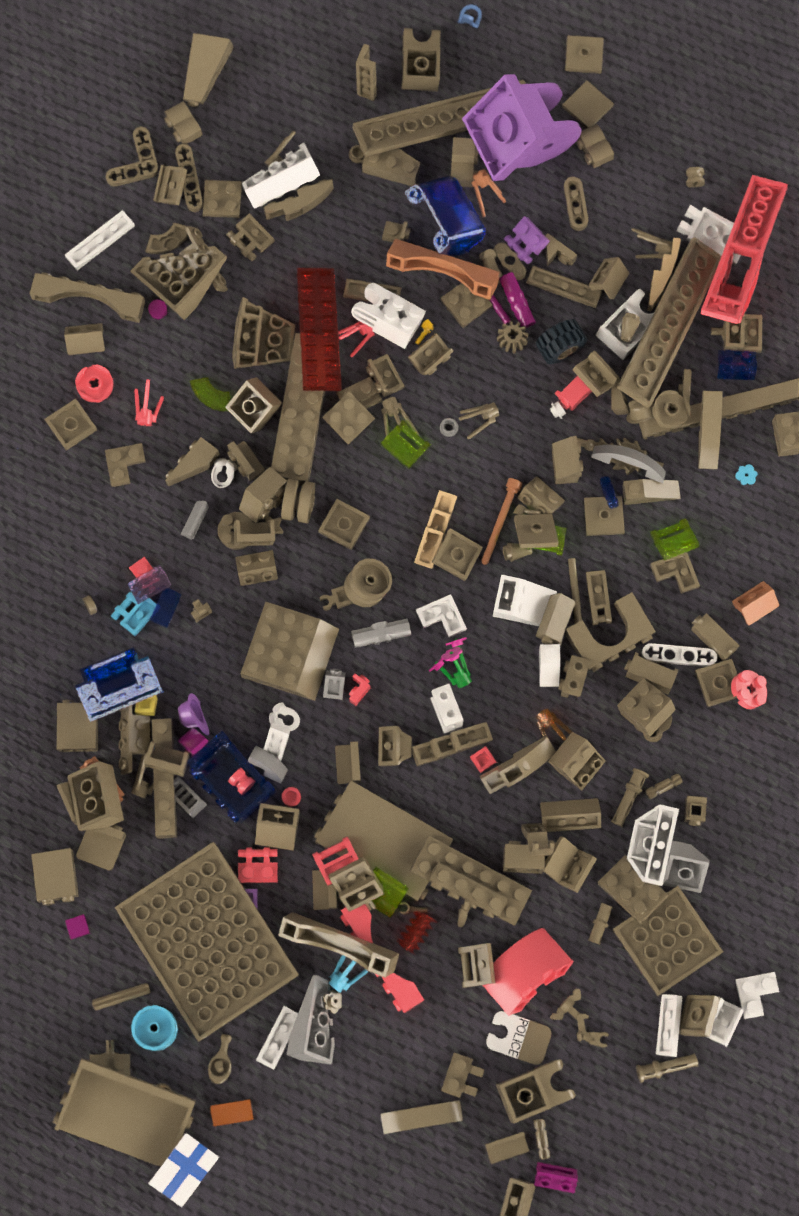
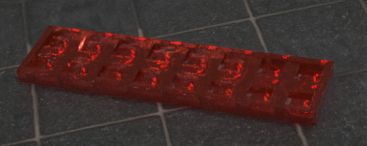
M297 268L303 391H341L334 268Z

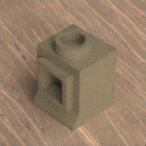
M687 796L685 798L684 822H689L690 826H700L701 823L705 822L707 797ZM692 806H701V815H691Z

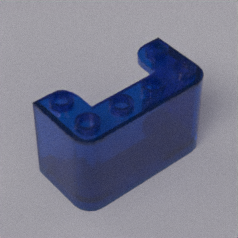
M223 731L217 734L187 761L189 773L196 781L199 778L204 783L202 786L209 795L213 793L217 797L215 802L222 809L225 807L228 809L227 814L235 824L238 821L242 824L260 807V803L264 804L276 793L272 784L266 781L251 763H248V760L232 744L229 737ZM240 768L246 771L248 777H252L256 781L244 795L238 792L236 786H232L228 782L230 777Z

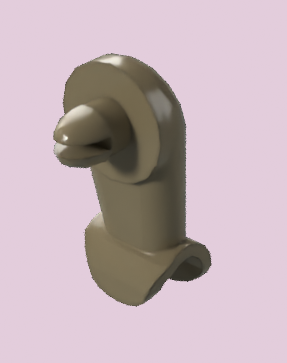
M487 249L480 253L479 258L483 260L484 267L498 271L500 279L502 273L495 261L496 254L494 250Z

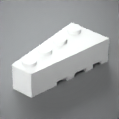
M305 143L300 144V149L296 152L290 151L285 154L286 158L281 162L275 161L270 164L267 171L261 170L242 183L254 209L262 207L268 201L280 198L284 193L296 190L300 185L311 182L320 176Z

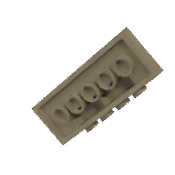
M431 836L426 837L410 869V872L431 882V887L439 891L443 888L449 892L448 896L459 900V898L463 900L469 898V906L476 909L479 907L484 910V915L490 918L496 916L513 926L516 925L532 892L531 889Z

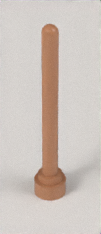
M509 478L507 481L506 490L508 492L482 558V564L487 565L490 561L514 495L521 490L523 485L522 482L516 479Z

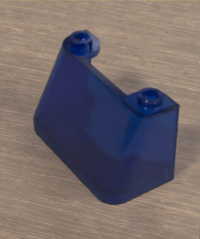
M446 176L416 184L404 192L411 203L419 204L424 200L441 229L433 239L434 246L439 254L463 255L484 238L485 227L455 177Z

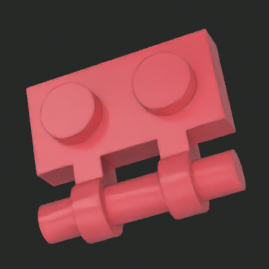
M246 847V849L238 850V857H246V863H238V879L241 883H278V863H270V857H278V849H270V847L252 849V847ZM252 857H264V863H252Z

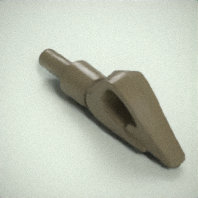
M469 898L465 899L464 904L459 909L458 927H463L467 920L470 909Z

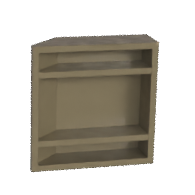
M265 602L240 674L242 678L315 701L339 629L319 618Z

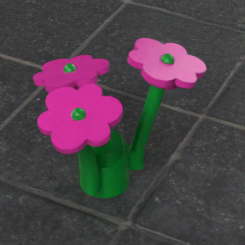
M466 637L447 643L446 646L452 644L453 649L446 651L441 656V659L436 661L429 669V672L433 669L436 671L440 669L452 685L456 684L458 688L465 687L472 682L471 674L468 671L463 651L460 645H463V640L467 639ZM458 658H460V661H461V664H462V667H463L462 669H461V667H460V665H459V662H458V660H457ZM443 660L454 662L457 671L453 673L454 677L443 667L445 664Z

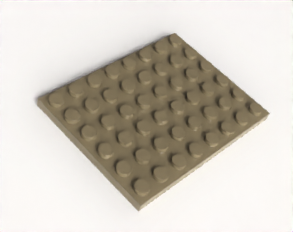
M212 842L114 907L198 1042L299 976L294 965L215 842Z

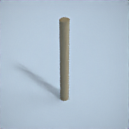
M571 558L568 559L572 599L576 601L575 608H573L576 624L582 620L576 560Z

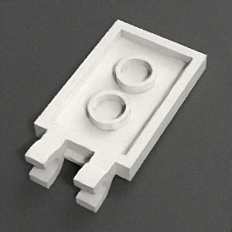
M690 205L685 216L693 219V222L689 225L682 220L677 231L688 235L687 241L690 242L695 237L722 256L734 223L705 207L702 211H699ZM734 253L733 265L737 264L741 255Z

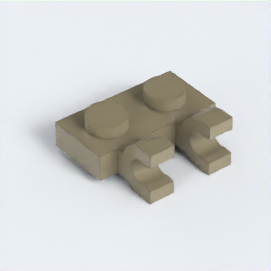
M454 1053L441 1091L458 1098L461 1097L462 1092L476 1097L478 1089L465 1085L469 1073L482 1078L484 1069L473 1066V1059Z

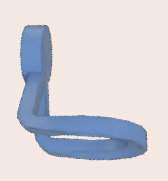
M475 5L465 6L461 10L458 23L466 22L472 27L477 28L482 17L481 10ZM474 9L478 12V18L475 23L472 16L464 14L466 10Z

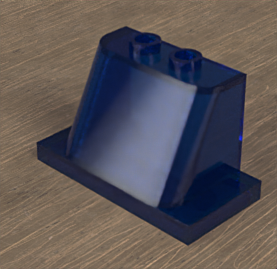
M134 647L80 669L84 682L75 686L90 722L163 692L149 657L146 656L139 659Z

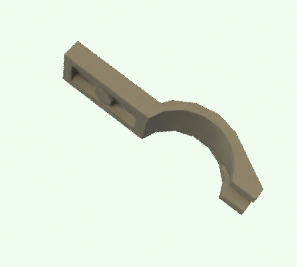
M541 823L521 824L522 833L528 842L530 856L552 855L555 843L552 840L549 841L548 845L547 831Z

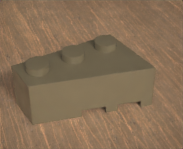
M398 148L364 157L362 173L415 187L420 173V162Z

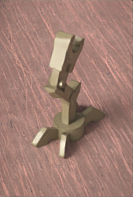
M574 989L573 995L568 996L559 1006L557 1012L553 1013L550 1018L561 1020L566 1012L570 1013L577 1020V1039L579 1042L584 1040L591 1045L607 1047V1044L600 1042V1038L608 1036V1033L586 1032L584 1019L589 1018L587 1014H580L572 1007L575 1003L574 1001L581 999L580 989Z

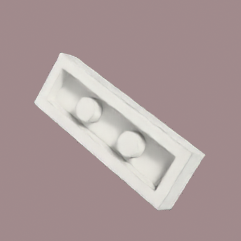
M662 994L656 1055L677 1057L682 996Z
M285 1006L283 1007L256 1061L275 1069L289 1042V1037L298 1015L297 1012Z

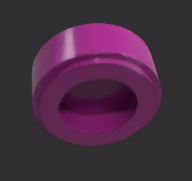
M161 300L152 301L148 307L150 316L154 319L165 317L167 314L166 304Z

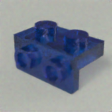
M718 350V379L755 380L757 370L756 352Z

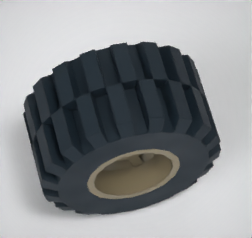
M570 319L562 321L546 330L536 341V346L546 363L551 365L560 363L575 355L584 347L587 338L577 321Z

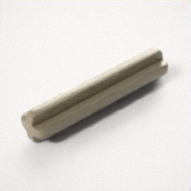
M147 983L94 999L92 1000L94 1010H99L150 993V987Z

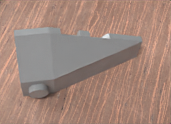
M317 975L312 976L289 1037L288 1056L302 1061L332 1064L335 1042L334 1038H329V1026L333 1025V1019H329L328 1010L324 1008L325 1003L323 1001V996L329 994L330 991L329 980Z

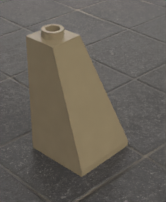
M193 33L183 96L184 101L188 102L187 105L198 107V104H204L233 50L234 45L230 39Z

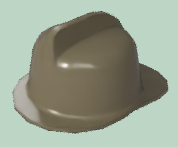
M636 400L629 402L630 414L626 417L627 422L636 424L654 418L652 405L646 408Z

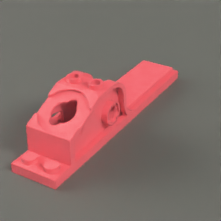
M752 175L702 306V315L735 324L741 323L751 301L764 251L788 184ZM734 253L752 258L742 288L727 284Z

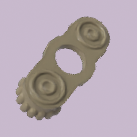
M498 243L493 250L501 261L502 266L510 273L513 272L516 280L524 279L526 268L520 262L517 254L512 252L505 243ZM507 256H513L515 258V263L513 265H507L505 263V258Z

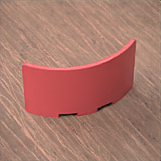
M540 928L516 942L493 963L495 984L483 985V987L507 1015L510 1016L523 1010L526 1004L537 994L535 989L541 984L546 986L555 979L565 975L573 960L545 929Z

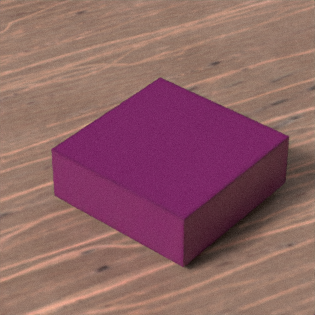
M84 914L65 920L71 940L90 934Z

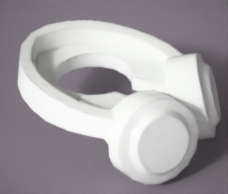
M226 458L216 459L214 461L215 466L211 472V479L216 487L225 488L232 483L234 472L238 469V466L235 462L226 460ZM223 466H226L228 478L225 482H219L217 474L222 471Z
M282 702L276 704L272 709L273 712L269 715L270 724H277L290 729V731L297 729L300 723L299 715L293 709L286 707ZM278 715H291L294 718L293 724L290 726L285 725L283 720L278 718Z

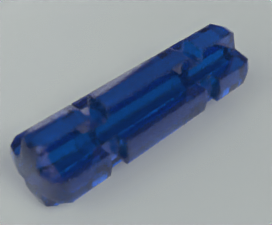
M601 477L600 485L603 488L606 501H608V507L610 509L617 508L619 501L611 484L610 477Z

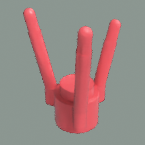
M360 321L338 331V334L344 333L339 336L340 340L358 330L362 335H367L350 354V357H353L375 335L372 331L373 328Z
M147 379L144 405L141 412L138 389H135V420H137L138 425L150 427L152 422L156 423L164 396L160 397L152 414V410L147 409L150 380Z

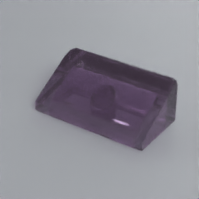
M157 566L128 582L127 585L137 604L170 587L171 583L163 568Z

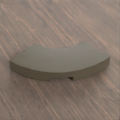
M173 223L167 232L160 235H150L145 252L149 254H163L178 248L188 238L185 230L187 226Z

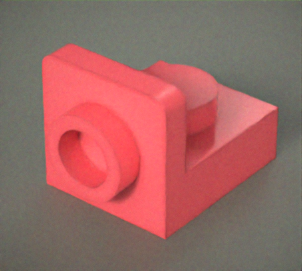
M145 557L129 567L142 587L144 585L150 586L156 581L158 574Z
M354 674L352 676L353 680L360 686H355L349 694L351 697L349 699L352 704L357 706L370 690V685L368 684L370 681L363 675L358 676Z

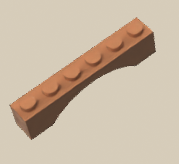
M395 239L387 252V267L402 272L430 270L444 273L463 283L472 294L489 300L498 286V271Z

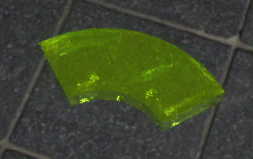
M208 377L189 380L192 391L199 401L211 409L228 412L225 407L231 400L229 392L215 389L210 384Z

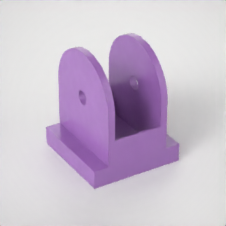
M515 74L504 75L462 118L493 181L504 180L516 168L532 167L550 160L566 151L578 140L581 135V128L576 121H553L549 113L561 100L562 91L559 85L555 83L520 84Z

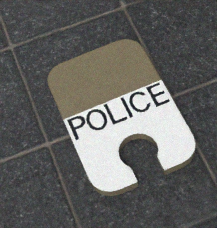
M504 1011L497 1012L492 1024L504 1025L508 1030V1034L505 1038L499 1039L494 1034L489 1033L486 1041L488 1048L531 1064L538 1065L542 1063L551 1038L550 1028L513 1014L508 1016Z

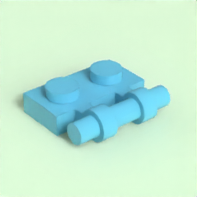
M138 588L129 592L126 595V599L120 606L117 605L114 608L115 611L111 615L115 621L120 616H123L124 619L120 622V625L133 636H136L160 609V606L146 595L139 600L137 597L141 591ZM132 603H134L135 606L129 613L125 611Z

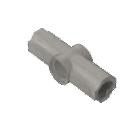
M408 619L389 623L386 621L372 624L371 627L351 631L355 648L371 644L380 645L381 642L387 641L389 643L393 639L411 636Z

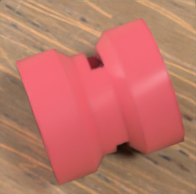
M242 768L238 769L228 780L232 786L238 788V792L241 795H244L256 782L252 777H248L246 771Z

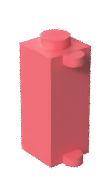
M577 376L562 392L557 390L555 395L560 400L559 403L564 409L567 410L569 408L573 411L592 391Z

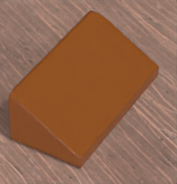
M250 1099L210 1106L213 1126L254 1120Z

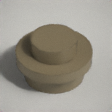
M360 145L353 146L349 151L350 160L354 163L363 162L365 156Z

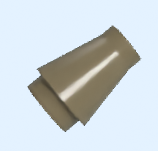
M625 313V316L622 317L620 340L631 342L640 324V316L633 313Z
M507 543V545L503 546V555L506 561L510 560L512 562L532 554V548L520 549L519 543Z

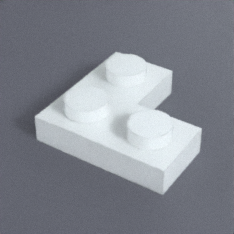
M451 594L416 609L423 628L442 621L449 638L467 630Z
M775 972L735 980L740 1005L744 1010L743 1018L763 1016L760 995L779 992Z

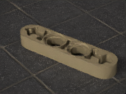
M181 144L176 148L178 167L190 166L193 169L185 177L183 186L185 201L190 211L198 212L203 207V201L192 149L187 144ZM184 149L187 152V161H184L183 155L180 154ZM194 183L196 188L190 191L186 189V185ZM191 195H195L196 202H198L195 207L191 204Z

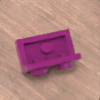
M537 1163L534 1186L575 1193L578 1181L576 1169Z

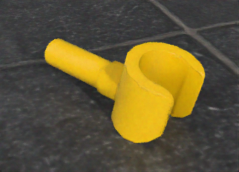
M428 319L421 324L424 331L415 343L417 345L430 333V330L434 329L433 324Z

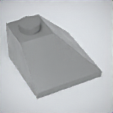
M672 841L663 885L674 888L679 886L683 890L701 893L709 866V859L691 844Z

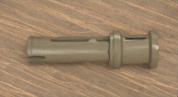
M636 768L632 770L634 773L629 783L625 785V794L611 821L620 827H623L635 798L642 793L641 788L645 779L649 778L647 773Z
M694 1053L660 1063L655 1060L651 1064L636 1065V1071L640 1083H643L647 1079L655 1077L659 1079L662 1077V1074L697 1067L698 1060Z

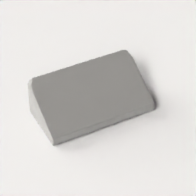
M197 501L181 532L182 536L191 540L194 539L209 508L206 501Z

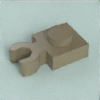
M344 586L332 589L331 596L322 595L320 597V601H329L328 605L323 606L324 611L330 610L335 604L337 609L354 604L347 597Z

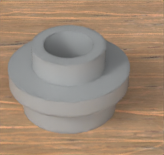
M446 418L441 422L440 432L444 436L452 437L458 432L459 426L456 420ZM451 425L453 429L448 431L445 427Z

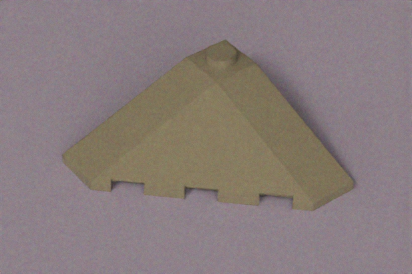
M215 246L208 247V251L203 252L193 249L184 251V255L179 256L169 253L160 255V259L155 260L145 257L130 272L185 320L202 300L227 256Z

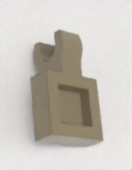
M199 599L192 602L194 608L191 615L196 623L212 613L208 603L203 605Z

